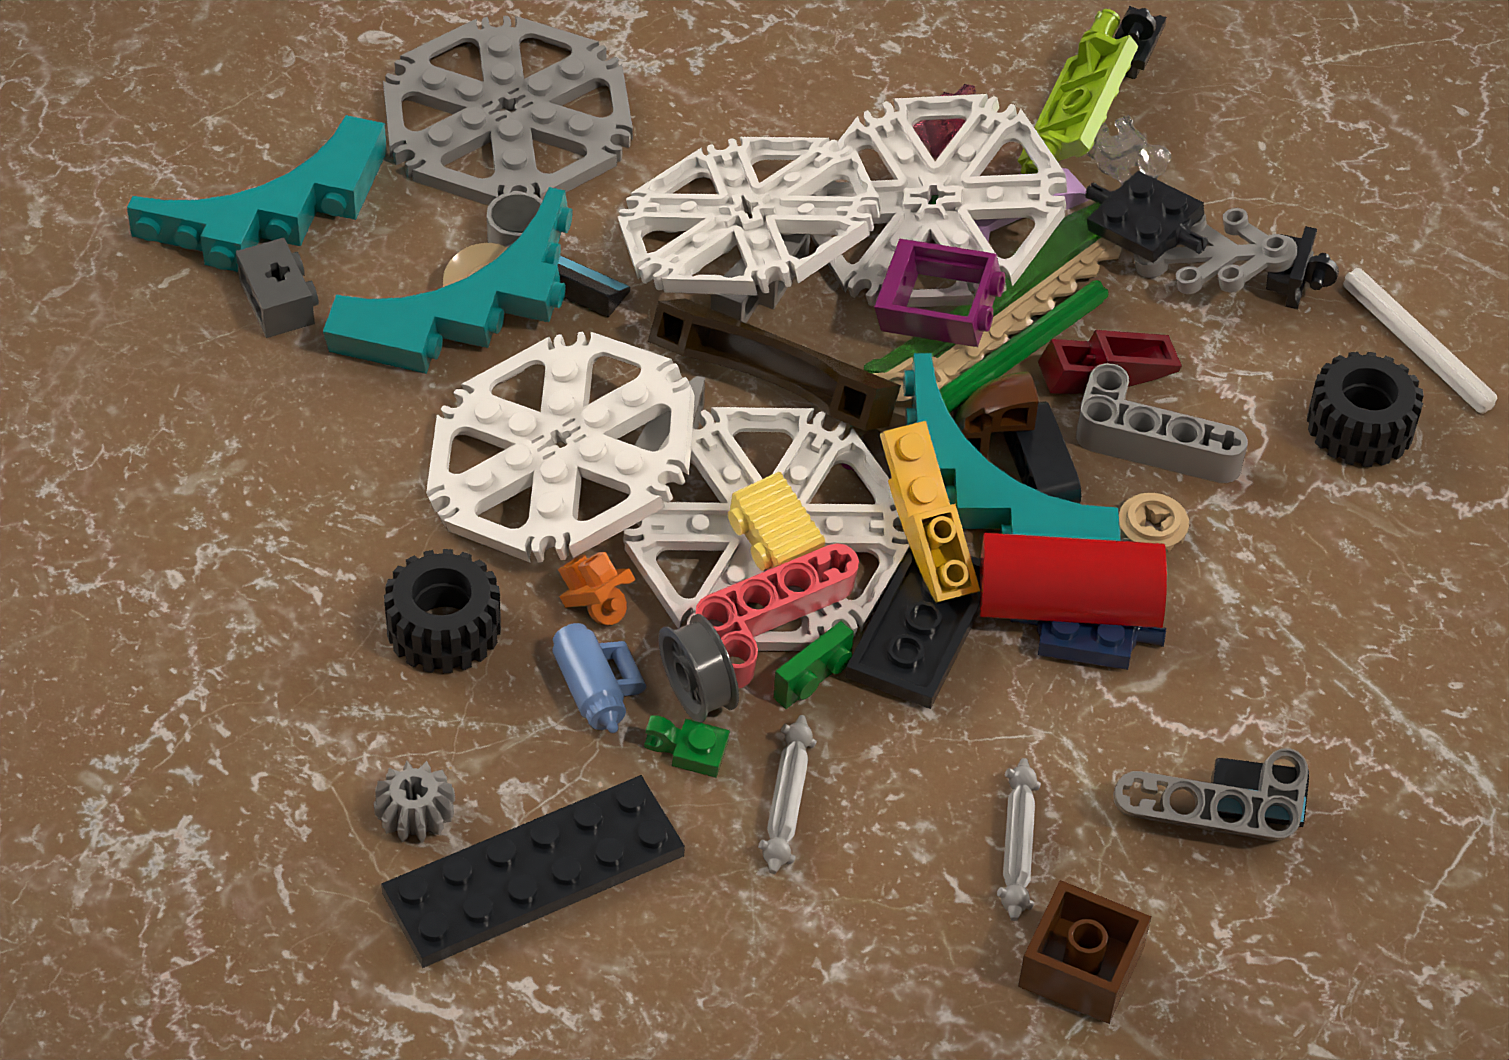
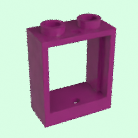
M899 238L874 306L880 330L978 347L983 332H988L991 328L993 321L992 306L995 297H1001L1003 294L1005 273L1000 271L997 254ZM918 274L979 284L968 317L907 307Z

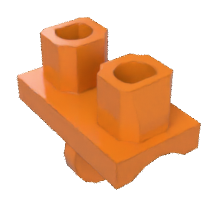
M600 552L588 559L586 555H579L558 569L569 590L559 596L565 608L587 605L590 617L600 625H613L624 617L627 610V602L624 594L615 586L630 584L636 580L629 568L615 570L606 552Z

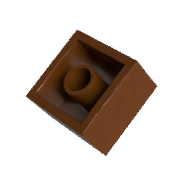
M1060 880L1023 956L1018 987L1110 1024L1144 950L1152 916Z

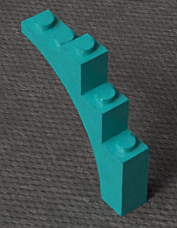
M346 115L334 135L314 156L283 176L264 185L235 194L199 200H161L132 196L127 206L131 236L147 241L179 246L185 249L203 251L204 265L238 272L236 251L258 245L261 238L272 241L285 238L287 244L301 246L316 212L357 219L387 153L385 123Z
M549 187L537 214L521 236L497 259L465 279L435 291L401 298L366 299L336 295L323 329L328 351L427 374L431 360H437L440 355L443 338L488 348L493 333L499 334L502 328L504 313L549 323L554 307H561L565 295V283H560L558 270L561 245L558 242L562 232L568 233L573 216L572 208L567 206L565 190Z
M914 353L912 369L904 370L903 375L904 396L912 397V408H906L905 426L926 421L950 505H956L962 529H1000V534L1121 541L1118 508L1082 505L1048 496L1016 481L990 463L965 438L947 411L936 383L932 354Z

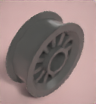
M695 614L691 617L689 625L676 630L668 626L661 628L659 631V649L662 663L670 685L686 713L694 721L702 723L706 720L708 712L722 706L728 710L735 709L739 702V689L735 671L729 654L713 625L703 615Z

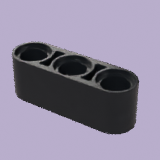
M1046 401L1039 402L1034 430L1003 431L1021 481L1024 485L1048 496L1080 504L1082 497L1080 480L1049 403Z

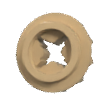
M1142 493L1129 498L1119 511L1121 538H1129L1132 542L1165 544L1166 551L1170 552L1175 544H1183L1189 528L1187 512L1180 503L1163 494ZM1146 518L1151 520L1153 524L1161 523L1160 531L1155 530L1153 526L1145 527Z

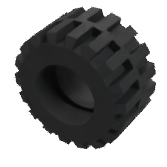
M1358 351L1349 352L1347 358L1339 355L1333 358L1332 364L1326 363L1321 368L1320 374L1317 375L1307 413L1308 431L1310 436L1316 437L1315 444L1320 449L1327 448V455L1334 459L1338 457L1345 459L1344 463L1353 465L1354 462L1362 463L1363 467H1372L1374 462L1381 466L1390 463L1391 458L1397 460L1403 456L1405 449L1408 450L1412 444L1423 407L1422 401L1424 397L1423 389L1418 388L1419 380L1415 375H1408L1409 368L1404 364L1397 365L1393 363L1394 359L1385 355L1384 358L1377 357L1374 352L1360 355Z
M443 549V553L434 554L433 550L423 552L424 557L417 558L414 555L406 559V567L397 566L393 571V579H388L385 586L384 603L389 643L393 644L394 652L398 657L406 656V663L412 667H416L418 664L423 665V671L433 673L434 669L437 668L443 669L444 674L453 673V668L459 666L462 670L471 668L474 659L479 662L483 661L487 657V649L493 650L498 643L497 635L501 633L499 586H497L496 576L493 571L487 572V564L480 559L473 562L472 555L466 552L455 555L453 554V549ZM438 607L459 609V611L449 615L427 613V611Z

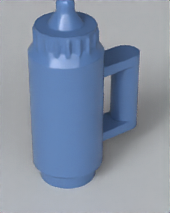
M573 623L564 626L553 637L554 646L552 652L581 715L588 720L589 725L594 729H607L610 733H616L618 731V723L623 720L626 714V708L623 703L624 696L637 695L646 689V684L633 656L624 641L599 643L594 632L587 629L584 624ZM607 659H614L623 679L616 680Z

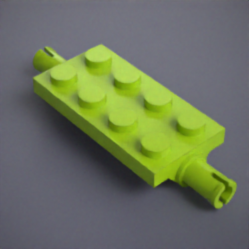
M1103 9L1102 12H1097L1091 29L1084 32L1080 40L1078 55L1067 59L1034 126L1057 162L1072 156L1081 157L1092 149L1095 143L1094 139L1107 118L1106 114L1111 103L1119 93L1120 84L1125 74L1131 68V61L1138 45L1130 35L1120 39L1112 38L1121 22L1119 15L1111 9ZM1023 149L1018 159L1019 164L1022 166L1021 174H1037V167L1025 149Z

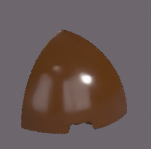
M1028 371L1017 372L989 381L972 393L954 415L953 420L965 438L986 459L988 457L991 432L1035 429L1039 400L1031 374Z

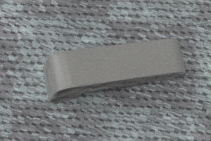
M1105 363L1093 369L1081 403L1076 431V439L1084 449L1218 483L1233 482L1240 476L1248 445V439L1240 429L1202 418L1127 401L1126 394L1129 376L1122 367Z
M1281 748L1273 752L1263 763L1258 791L1143 771H1131L1119 779L1113 792V798L1117 809L1130 817L1269 841H1281L1292 835L1299 827L1307 784L1308 764L1304 756L1291 748ZM1286 759L1294 764L1297 776L1293 783L1283 784L1274 778L1272 774L1274 761ZM1133 782H1138L1141 784L1142 792L1155 795L1158 791L1157 785L1165 786L1160 799L1161 812L1152 809L1156 800L1141 799L1138 806L1130 805V797L1123 795V789H1130ZM1186 790L1193 795L1195 809L1192 813L1181 815L1172 809L1170 796L1174 791ZM1233 798L1240 803L1242 817L1238 822L1228 823L1219 817L1217 805L1221 799ZM1280 806L1287 811L1290 822L1286 830L1275 831L1266 824L1265 812L1268 807Z

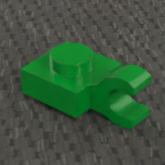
M651 715L645 731L647 737L644 747L655 752L673 754L672 766L717 778L729 742L730 730L685 719L682 729H679L670 720L661 716Z

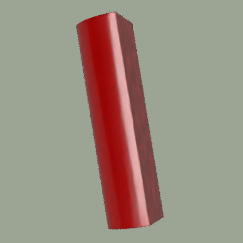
M984 533L980 557V617L1163 628L1167 595L1165 544Z

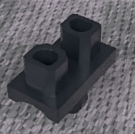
M1129 6L1114 36V39H1120L1130 35L1138 45L1131 61V68L1125 74V77L1136 79L1140 70L1144 71L1165 27L1167 17L1162 15L1152 16L1146 8L1137 9Z
M1305 226L1302 238L1288 236L1297 245V256L1294 259L1293 267L1277 273L1268 271L1266 290L1287 294L1286 307L1298 309L1306 282L1310 284L1313 290H1320L1322 287L1333 285L1337 280L1339 269L1337 264L1330 259V256L1327 253L1313 256L1312 248L1317 235V228Z

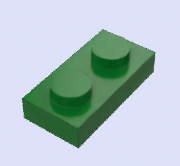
M840 621L775 671L773 698L787 709L797 700H804L810 697L818 688L819 683L832 673H841L853 655L854 631Z

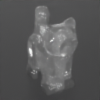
M1130 115L1116 119L1114 125L1118 128L1119 134L1115 136L1108 134L1109 128L1106 123H1103L1094 139V146L1086 153L1096 161L1097 167L1102 173L1118 180L1121 186L1132 176L1128 169L1139 166L1142 173L1157 179L1164 174L1167 164L1171 160V155L1165 147L1148 143L1146 137L1133 126L1134 120Z

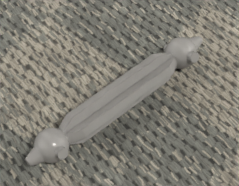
M800 715L796 722L790 726L784 724L781 728V732L785 734V740L788 745L781 753L767 830L770 840H761L758 848L763 850V857L768 863L769 871L772 874H776L785 863L792 864L795 860V856L791 854L788 842L795 834L807 770L808 755L805 748L808 746L814 748L817 740L813 739L812 730L807 725L806 717Z
M1022 758L1017 767L1014 769L1008 768L1005 772V776L1009 778V784L1013 789L1008 796L1003 876L1007 887H1000L997 891V896L1001 897L1002 905L1008 911L1012 921H1017L1022 911L1025 909L1031 910L1034 906L1026 886L1031 880L1035 800L1032 790H1039L1041 783L1037 781L1036 773L1030 767L1026 758Z

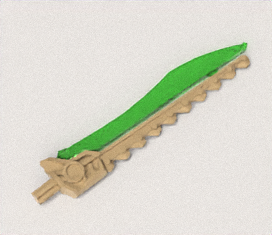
M1094 203L1065 216L1013 287L1011 281L1005 276L1006 291L1003 292L1001 297H995L992 306L993 321L991 328L988 332H983L978 347L914 337L883 358L873 359L864 365V371L901 385L890 425L877 428V430L883 432L905 426L906 408H912V397L904 396L903 375L904 370L912 369L914 353L932 354L936 383L940 390L985 358L986 354L992 353L1009 341V335L1018 334L1033 324V320L1030 319L1031 317L1047 314L1054 309L1056 304L1053 301L1054 298L1075 294L1078 284L1075 282L1076 280L1097 277L1100 265L1097 264L1099 261L1119 258L1122 251L1120 246L1088 231L1087 218L1101 206L1100 204ZM972 305L958 306L948 314L968 317ZM838 422L834 427H832V431H834L838 427L840 422ZM846 423L842 440L847 438L852 428L860 438L869 430L864 431Z

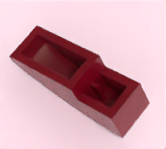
M1095 330L1089 341L1051 339L1038 360L1049 392L1056 394L1085 393L1091 372L1098 365L1105 363L1118 365L1127 372L1129 376L1128 387L1177 373L1182 367L1169 335Z

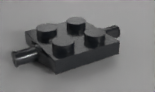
M1137 171L1115 191H1109L1094 182L1086 189L1085 197L1101 205L1087 218L1088 231L1152 263L1167 250L1177 245H1183L1198 254H1201L1207 246L1208 239L1190 231L1191 227L1205 214L1204 202L1151 176Z

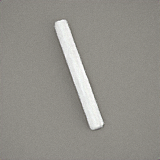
M1360 268L1347 273L1343 283L1344 287L1480 414L1486 413L1495 406L1497 395Z

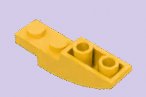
M926 421L883 431L880 434V438L892 476L888 480V484L910 549L934 601L938 603L979 592V584L955 504L950 505Z

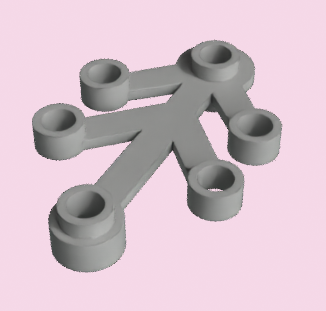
M1232 208L1223 214L1224 230L1229 235H1239L1250 244L1237 245L1207 225L1206 215L1204 214L1190 230L1208 239L1207 246L1201 254L1187 247H1175L1167 250L1154 263L1134 254L1136 272L1147 278L1162 275L1168 269L1169 264L1205 262L1198 268L1187 266L1177 271L1176 282L1178 290L1183 294L1196 293L1202 288V284L1218 274L1221 290L1232 293L1241 290L1245 282L1263 270L1277 273L1289 269L1297 256V245L1292 238L1285 235L1272 234L1268 236L1248 222V214L1244 209ZM1248 260L1241 266L1233 264L1236 261Z

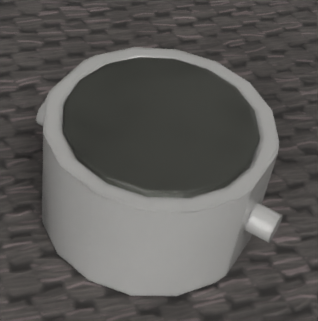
M521 191L501 194L492 200L487 208L488 243L500 244L509 248L535 217L543 200L535 194Z

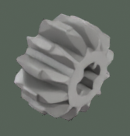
M406 761L403 771L399 772L389 768L386 780L377 781L375 788L376 801L374 802L375 815L379 820H382V827L385 829L386 834L398 831V837L402 843L410 835H417V838L423 843L426 838V832L430 831L441 835L444 829L443 823L452 822L455 791L452 784L447 783V776L444 774L443 769L431 772V767L427 761L417 769L413 768Z

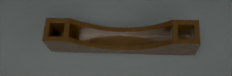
M688 299L658 301L648 342L684 357L731 368L773 383L808 400L820 408L826 415L864 431L890 425L901 385Z

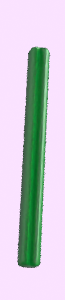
M1099 280L1091 281L941 388L939 391L947 411L951 413L962 405L978 388L989 381L1001 377L1051 339L1102 304L1109 295L1108 289L1103 287Z

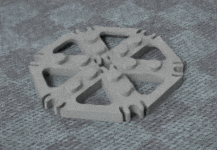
M503 16V25L500 27L489 25L488 17H483L481 30L477 27V18L400 55V60H396L394 63L396 75L387 73L385 76L386 82L383 81L390 158H394V163L399 165L404 161H408L405 163L406 176L413 177L414 182L488 206L492 200L501 194L513 191L537 193L542 200L549 187L568 192L616 167L617 162L622 160L621 146L629 148L631 140H633V127L622 64L619 65V59L613 57L605 61L606 47L604 45L599 46V41L515 16V27H511L509 16ZM523 39H540L545 43L568 48L572 52L567 58L524 79L519 46ZM472 42L479 48L483 81L436 67L430 63V60L461 43ZM600 86H608L610 89L613 112L607 117L599 118L563 107V105ZM409 100L453 115L421 131H410L404 126L402 101ZM533 140L585 157L554 173H542L536 167ZM491 142L495 171L491 177L477 178L444 167Z

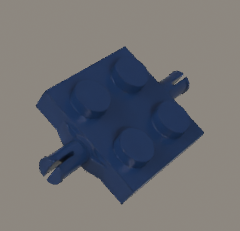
M1011 619L1012 623L1017 622L1037 626L1040 637L1038 655L1126 670L1129 668L1131 652L1137 642L1164 647L1166 627Z

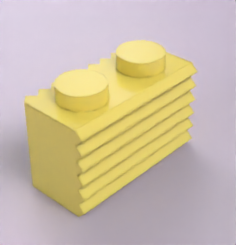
M782 472L772 474L732 493L730 511H728L730 525L737 535L745 534L752 545L750 548L752 558L761 571L772 569L825 546L824 535L820 533L815 522L811 520L810 514L806 512L801 501L797 499L796 493L792 491L787 480L783 478Z

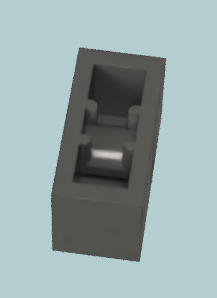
M285 238L236 251L239 281L266 338L315 324L313 306L319 305L315 286L312 281L305 282L303 278L305 271L301 257L298 252L291 253Z

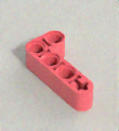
M838 543L827 545L711 593L699 601L695 614H701L707 620L713 619L722 622L724 625L713 627L719 634L729 657L734 656L744 660V663L741 664L732 663L738 689L748 685L754 676L758 647L753 637L839 602L851 594L859 564L858 556L852 548ZM798 586L802 588L804 591L793 592L789 590L787 587ZM758 603L762 605L764 608L752 609L748 607L746 604Z

